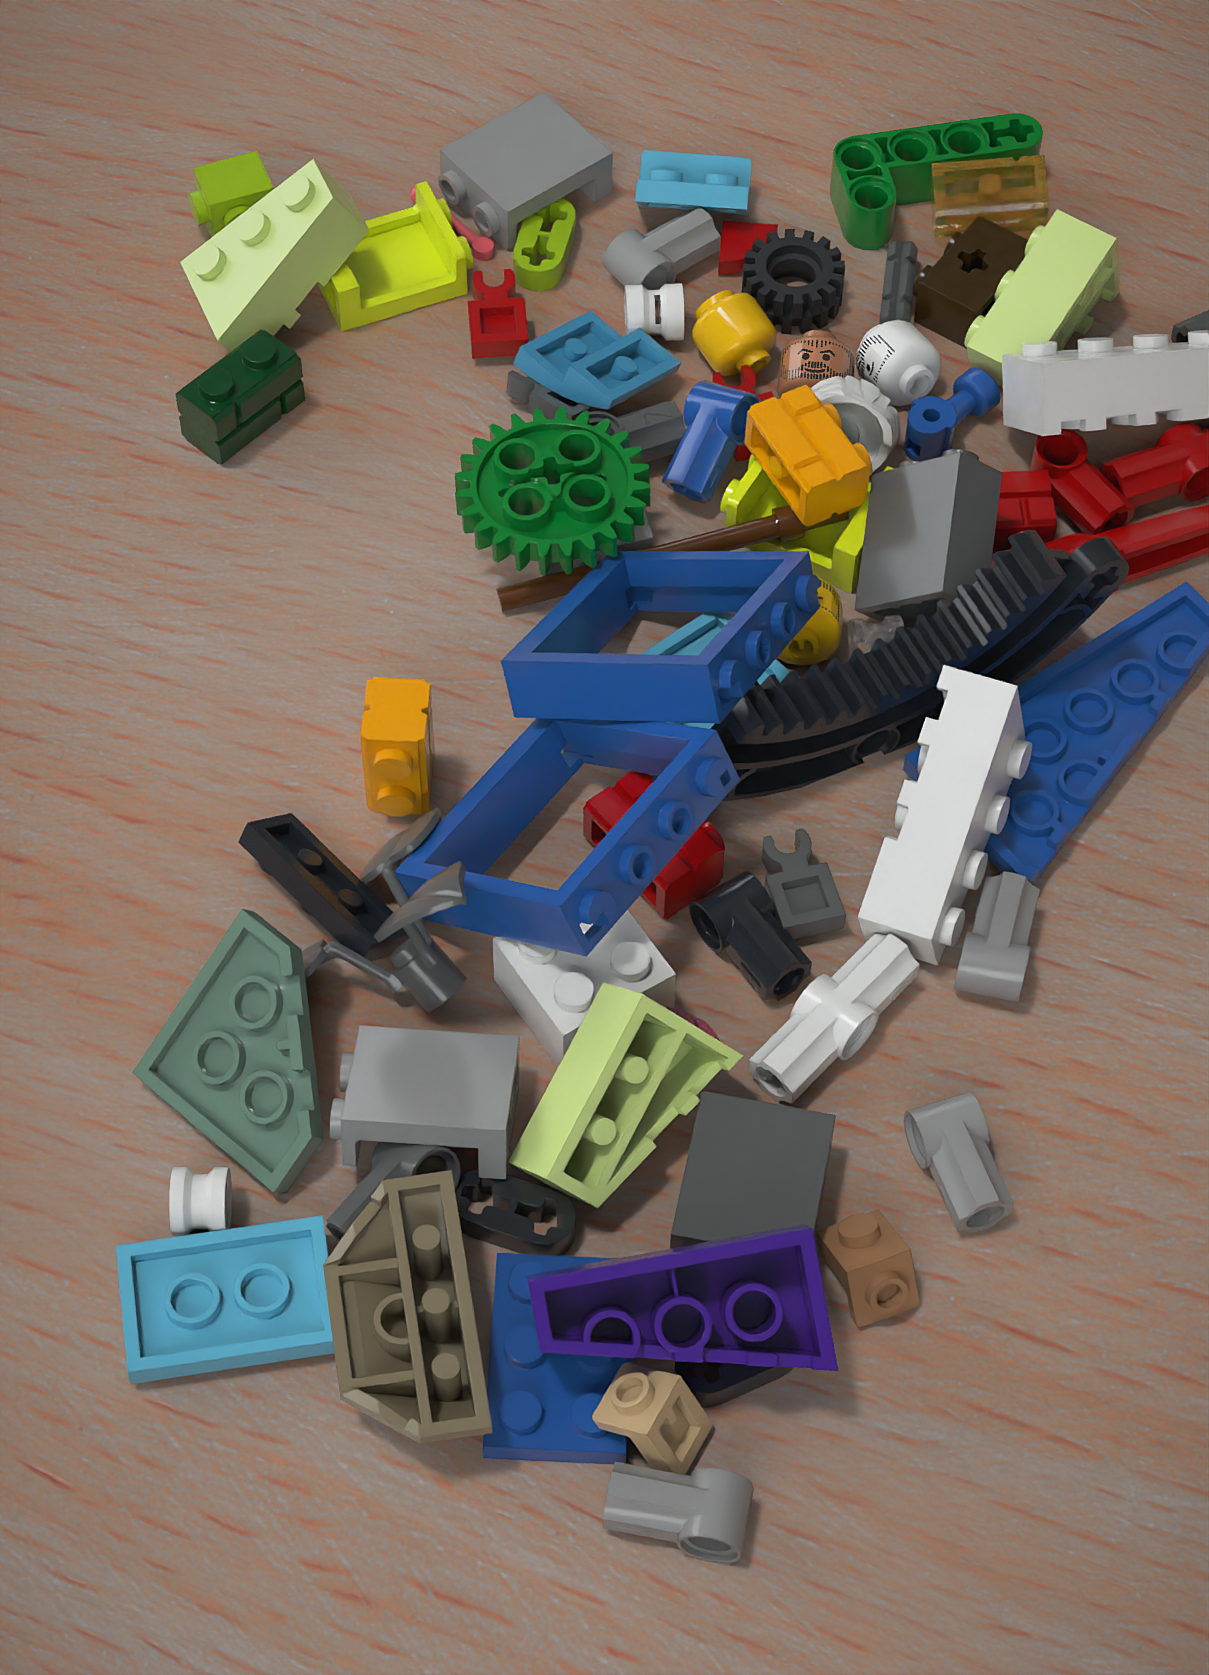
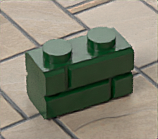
M260 329L175 393L178 411L181 414L179 420L182 435L189 443L214 462L223 464L281 419V415L288 414L305 401L304 383L301 380L303 377L301 358L296 352L269 332Z

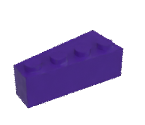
M804 1224L526 1275L541 1353L621 1358L638 1357L681 1362H717L746 1364L747 1366H780L839 1371L813 1229Z

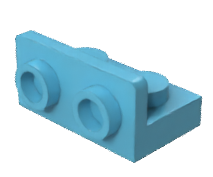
M645 150L641 155L640 179H637L635 202L638 207L695 210L701 207L706 212L747 215L751 160L744 157Z

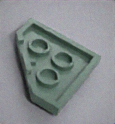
M242 909L132 1073L274 1193H287L324 1139L302 949L256 912Z

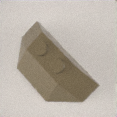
M452 1170L382 1180L372 1194L371 1202L354 1220L323 1264L340 1399L419 1444L493 1433Z

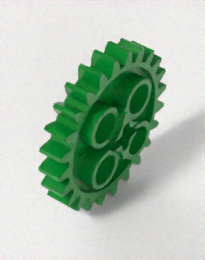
M559 407L554 419H546L541 409L535 408L533 421L527 423L514 413L511 415V429L506 431L496 424H491L489 426L490 441L475 437L472 440L473 454H462L460 457L462 472L455 473V500L457 515L462 516L463 531L465 534L474 533L475 547L478 550L492 545L493 560L497 563L507 558L510 554L514 555L517 571H522L531 560L538 561L541 575L547 574L552 562H560L565 573L571 574L573 560L579 558L589 567L594 568L596 567L597 551L600 550L611 557H616L618 555L617 539L632 543L635 540L634 526H644L646 523V507L651 506L649 464H643L642 448L640 446L630 447L629 433L627 431L612 435L611 420L608 418L599 422L596 426H591L589 424V411L584 410L573 421L567 420L565 407Z

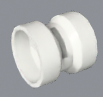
M682 283L664 284L659 290H647L643 285H625V335L641 328L648 335H661L666 341L684 340V295ZM655 301H658L659 324H655Z

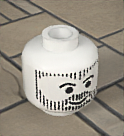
M893 320L871 328L864 335L857 351L855 364L861 379L874 384L880 389V393L890 398L891 402L889 405L903 406L912 404V401L926 396L931 391L940 374L941 358L935 346L911 323Z

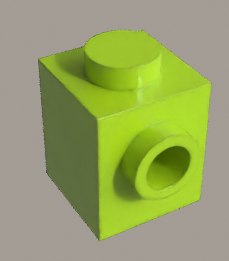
M254 151L193 167L196 191L188 193V198L196 224L198 226L206 224L211 237H213L274 190V187L258 152Z

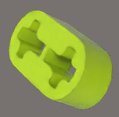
M560 198L523 219L514 247L513 268L516 282L525 289L531 291L549 290L558 285L563 278L576 234V211L573 205L566 199ZM549 222H554L551 232L543 231V228H546ZM539 254L546 255V259L541 262L540 266L535 265Z

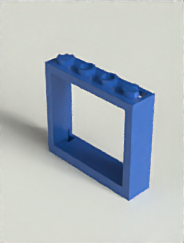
M618 551L616 557L606 555L501 660L514 717L720 724L820 608L816 590L821 584L819 578L813 575L809 551ZM638 611L737 612L699 655L598 654Z
M536 718L394 873L410 898L431 877L446 867L461 861L466 867L464 890L467 904L436 912L422 918V920L587 957L740 781V778L717 731L713 729L651 721ZM584 763L658 776L558 890L483 875ZM581 923L593 924L585 934L579 926Z

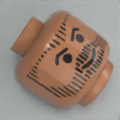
M823 330L808 331L802 337L792 340L784 346L780 356L777 385L779 398L785 392L804 385L812 388L820 381L831 377L840 376L845 378L847 375L854 377L855 359L852 350L843 342L836 340L832 333Z

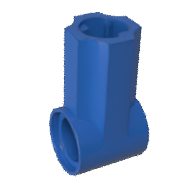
M707 380L699 381L694 385L684 404L683 416L687 428L663 476L662 482L671 490L684 495L688 499L703 504L706 501L710 502L736 446L745 445L747 411H749L752 405L761 402L759 397L753 393Z

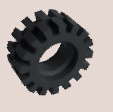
M785 229V238H779L776 231L767 234L766 243L758 238L752 244V251L747 250L744 257L742 293H748L756 299L774 326L776 324L782 325L781 334L791 335L792 326H799L801 334L811 331L812 322L821 329L827 325L828 317L834 320L838 314L839 306L842 304L845 261H841L842 253L837 247L830 250L831 241L824 236L818 242H814V232L808 230L804 231L803 238L795 237V229ZM783 277H799L811 283L794 287L783 285L775 280Z

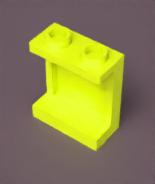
M427 181L415 184L416 204L413 207L365 221L369 232L325 286L317 282L341 332L468 294L467 270L473 268V256L470 246L463 235L456 236L453 231L452 217L446 201L443 198H435Z
M751 454L747 472L740 481L733 479L723 495L720 510L726 513L725 527L770 516L772 515L773 508L788 505V503ZM887 466L884 471L891 470L894 468ZM868 482L866 500L862 506L849 510L848 520L805 531V537L781 544L777 538L744 548L751 551H809L813 575L851 594L858 584L871 483Z

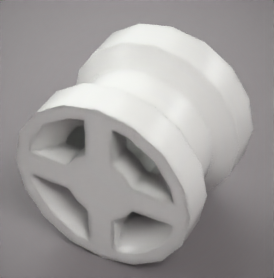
M173 1167L169 1191L171 1234L173 1236L189 1235L194 1229H208L210 1232L230 1229L232 1216L230 1168L214 1167L208 1174H194L188 1167Z

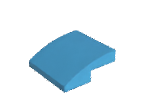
M589 311L521 346L513 364L544 387L565 398L595 408L610 409L678 371L681 362L641 328L622 337L594 312Z

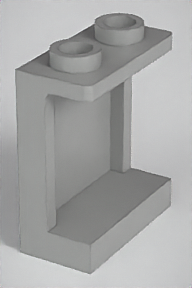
M542 92L441 148V175L438 178V182L444 197L451 204H458L474 219L476 226L485 236H492L504 249L508 250L516 244L517 224L574 190L580 188L594 202L611 194L613 153L547 93Z
M359 1025L354 1052H343L341 1059L340 1091L346 1092L345 1099H333L330 1116V1138L341 1140L343 1165L357 1166L362 1140L478 1148L479 1178L506 1179L520 1085V1036Z

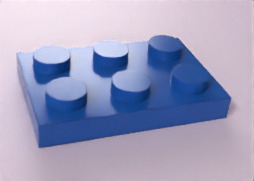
M497 1253L487 1397L493 1433L484 1434L483 1458L614 1464L615 1462L626 1464L627 1436L599 1429L592 1419V1415L620 1367L624 1363H630L631 1358L541 1353L526 1275L617 1258Z

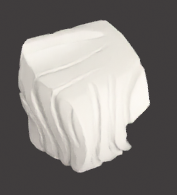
M849 375L845 378L840 376L831 377L815 384L811 388L822 404L829 402L836 408L841 419L842 431L852 444L861 443L866 448L871 458L874 472L886 460L900 436L899 416L897 410L889 405L891 402L890 398L880 393V389L864 379L859 381Z

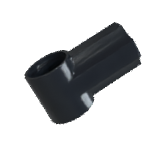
M742 872L690 902L689 913L692 922L704 943L716 953L725 950L765 1000L772 998L779 1001L796 991L800 983L811 974V960L775 918V910L766 889L750 872Z

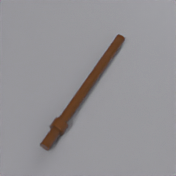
M788 504L773 508L772 515L639 551H732L777 538L782 544L804 538L805 531L848 520L849 511L839 515L835 512L831 518L806 527ZM583 565L573 568L571 574L561 571L497 588L496 591L501 610L505 612L565 596L593 568Z

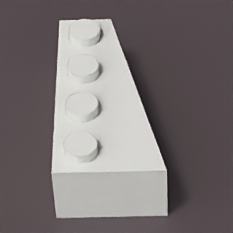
M1209 330L1188 332V342L1169 343L1168 334L1134 335L1133 346L1113 347V338L1078 339L1077 350L1058 351L1057 342L1022 343V353L1002 355L1003 425L1041 436L1061 434V429H1080V431L1106 429V419L1110 418L1111 424L1133 426L1156 424L1159 422V415L1165 414L1167 420L1173 421L1209 418Z
M946 665L943 666L936 686L938 690L942 691L944 698L940 717L938 720L926 717L918 739L919 745H922L918 759V773L920 774L918 781L904 780L897 800L895 828L901 830L899 837L886 836L884 838L858 915L865 943L876 932L881 935L891 933L908 946L913 958L937 966L945 946L954 947L960 937L965 920V910L961 909L968 888L977 890L982 882L988 861V854L983 851L990 834H1000L1005 825L1010 807V798L1006 797L1013 777L1022 779L1032 752V743L1026 741L1018 686Z

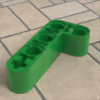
M1011 113L857 135L842 139L833 150L830 198L844 238L855 248L876 250L888 244L892 237L895 206L1015 189L1028 185L1034 180L1037 173L1043 137L1042 126L1031 116Z

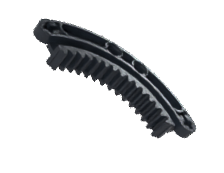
M1026 530L1022 533L1013 534L1008 538L1012 545L1011 549L998 551L992 555L996 563L992 568L977 569L975 571L977 581L973 585L960 584L956 588L957 598L953 601L945 599L938 601L937 612L932 616L924 613L919 614L914 628L910 630L903 626L896 628L893 640L886 642L881 637L876 639L871 651L866 654L860 648L853 650L848 662L843 664L838 657L832 658L824 671H820L817 664L810 666L802 678L799 677L796 670H793L786 675L781 683L775 674L769 675L761 685L756 681L720 724L714 723L711 729L717 731L740 778V781L722 801L762 797L802 788L865 763L862 759L863 757L879 751L886 755L918 742L925 718L938 720L940 717L944 698L942 691L938 690L936 686L944 665L1002 682L1013 683L1062 644L1105 602L1126 578L1129 571L1127 561L1113 541L1106 537L1087 541L1070 555L1065 550L1048 549L1035 530Z

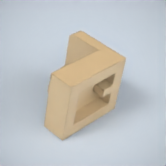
M624 1363L620 1367L592 1415V1419L599 1429L630 1437L652 1469L682 1475L687 1473L713 1426V1423L680 1375L632 1363Z

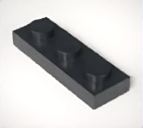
M292 813L247 822L238 843L258 861L260 868L264 872L273 876L298 901L299 906L304 912L313 916L340 944L371 961L389 957L409 938L403 928L397 930L381 942L374 938V934L394 912Z

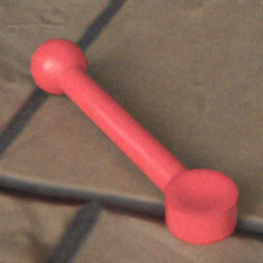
M415 186L410 192V198L414 204H416ZM451 214L453 230L458 235H463L467 239L468 243L472 246V255L478 260L490 259L494 254V242L492 239L476 236Z

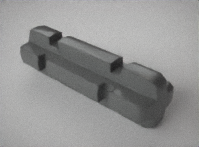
M894 240L888 245L879 324L893 320H902L910 323L918 252L917 246L912 241L903 243L899 240Z

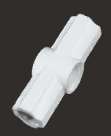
M876 932L832 977L822 974L812 981L796 1001L790 1019L749 1059L748 1071L755 1077L760 1089L777 1102L782 1100L792 1104L837 1057L841 1060H847L852 1057L872 1034L880 1013L918 976L919 963L913 958L908 946L891 933L881 935Z

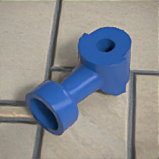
M972 367L955 380L953 396L947 400L935 396H925L912 401V408L908 412L904 441L906 456L912 461L922 462L941 457L943 452L951 450L955 428L969 414L981 417L999 404L1001 398L1000 391L993 378L984 370Z

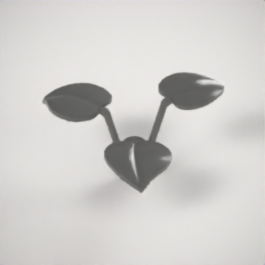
M438 807L421 816L408 829H405L386 842L368 862L359 877L364 884H367L382 873L400 906L374 934V938L378 942H381L401 928L409 936L389 957L396 966L395 969L390 972L336 941L327 943L322 939L302 951L305 979L320 964L340 958L383 981L393 993L404 986L426 1012H431L442 1005L465 983L467 977L434 939L431 938L421 919L454 906L467 904L464 890L466 867L461 861L446 867L421 885L410 898L394 873L400 866L401 859L418 847L441 822L443 812Z

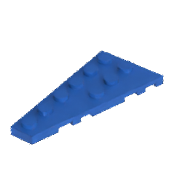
M1188 582L1178 586L1018 685L1026 741L1032 743V752L1022 779L1013 777L1006 797L1010 798V807L1005 825L1000 834H990L983 851L988 854V860L1000 873L1006 871L1026 876L1027 880L1034 886L1209 655V602ZM921 746L905 755L903 771L914 781H918L920 775L918 773V759Z

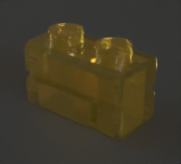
M1045 156L1020 157L1019 161H1014L1010 157L933 163L931 167L930 197L934 238L952 237L958 231L963 233L978 216L1011 232L1033 231L1039 225L1045 227L1049 210Z

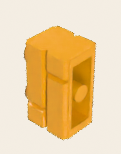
M804 385L783 393L780 399L772 397L750 407L749 411H747L744 443L803 525L809 527L831 518L835 512L839 515L862 506L867 496L869 477L873 472L871 458L861 443L852 444L844 434L840 416L831 403L826 402L822 404L812 389Z
M374 677L366 682L365 711H363L360 740L367 808L373 810V812H380L393 817H402L409 814L423 815V813L430 811L435 765L431 683L426 682L425 679Z

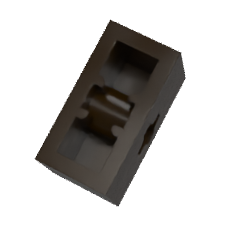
M978 216L963 233L958 231L951 237L943 256L934 266H925L918 275L913 287V295L917 297L914 322L967 349L964 343L970 326L978 316L986 317L996 302L995 293L1001 279L1009 270L1015 272L1025 258V248L1028 240Z

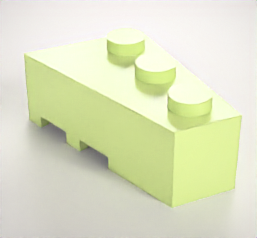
M312 159L180 263L217 341L232 351L260 329L266 330L273 336L283 324L290 329L301 316L295 309L317 282L322 286L327 284L369 232V228L350 192Z
M1058 209L1045 227L1042 225L1036 227L1026 244L1025 258L1015 272L1009 270L1003 276L995 293L996 302L986 317L980 315L974 320L967 332L964 344L967 347L970 368L976 367L984 370L993 378L998 386L1003 388L1002 355L1022 353V343L1038 341L1057 342L1058 351H1062L1074 331L1085 335L1094 321V318L1087 314L1101 298L1111 303L1120 292L1117 238Z
M603 982L508 1163L552 1188L598 1208L657 1147L653 1140L678 1114L686 1116L700 1102L696 1095L721 1069L729 1071L743 1055L644 994Z

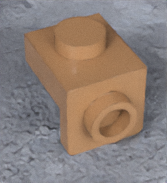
M879 1209L866 1214L850 1215L841 1220L840 1223L816 1231L819 1253L846 1288L850 1315L858 1327H864L906 1312L919 1305L920 1301L911 1249Z

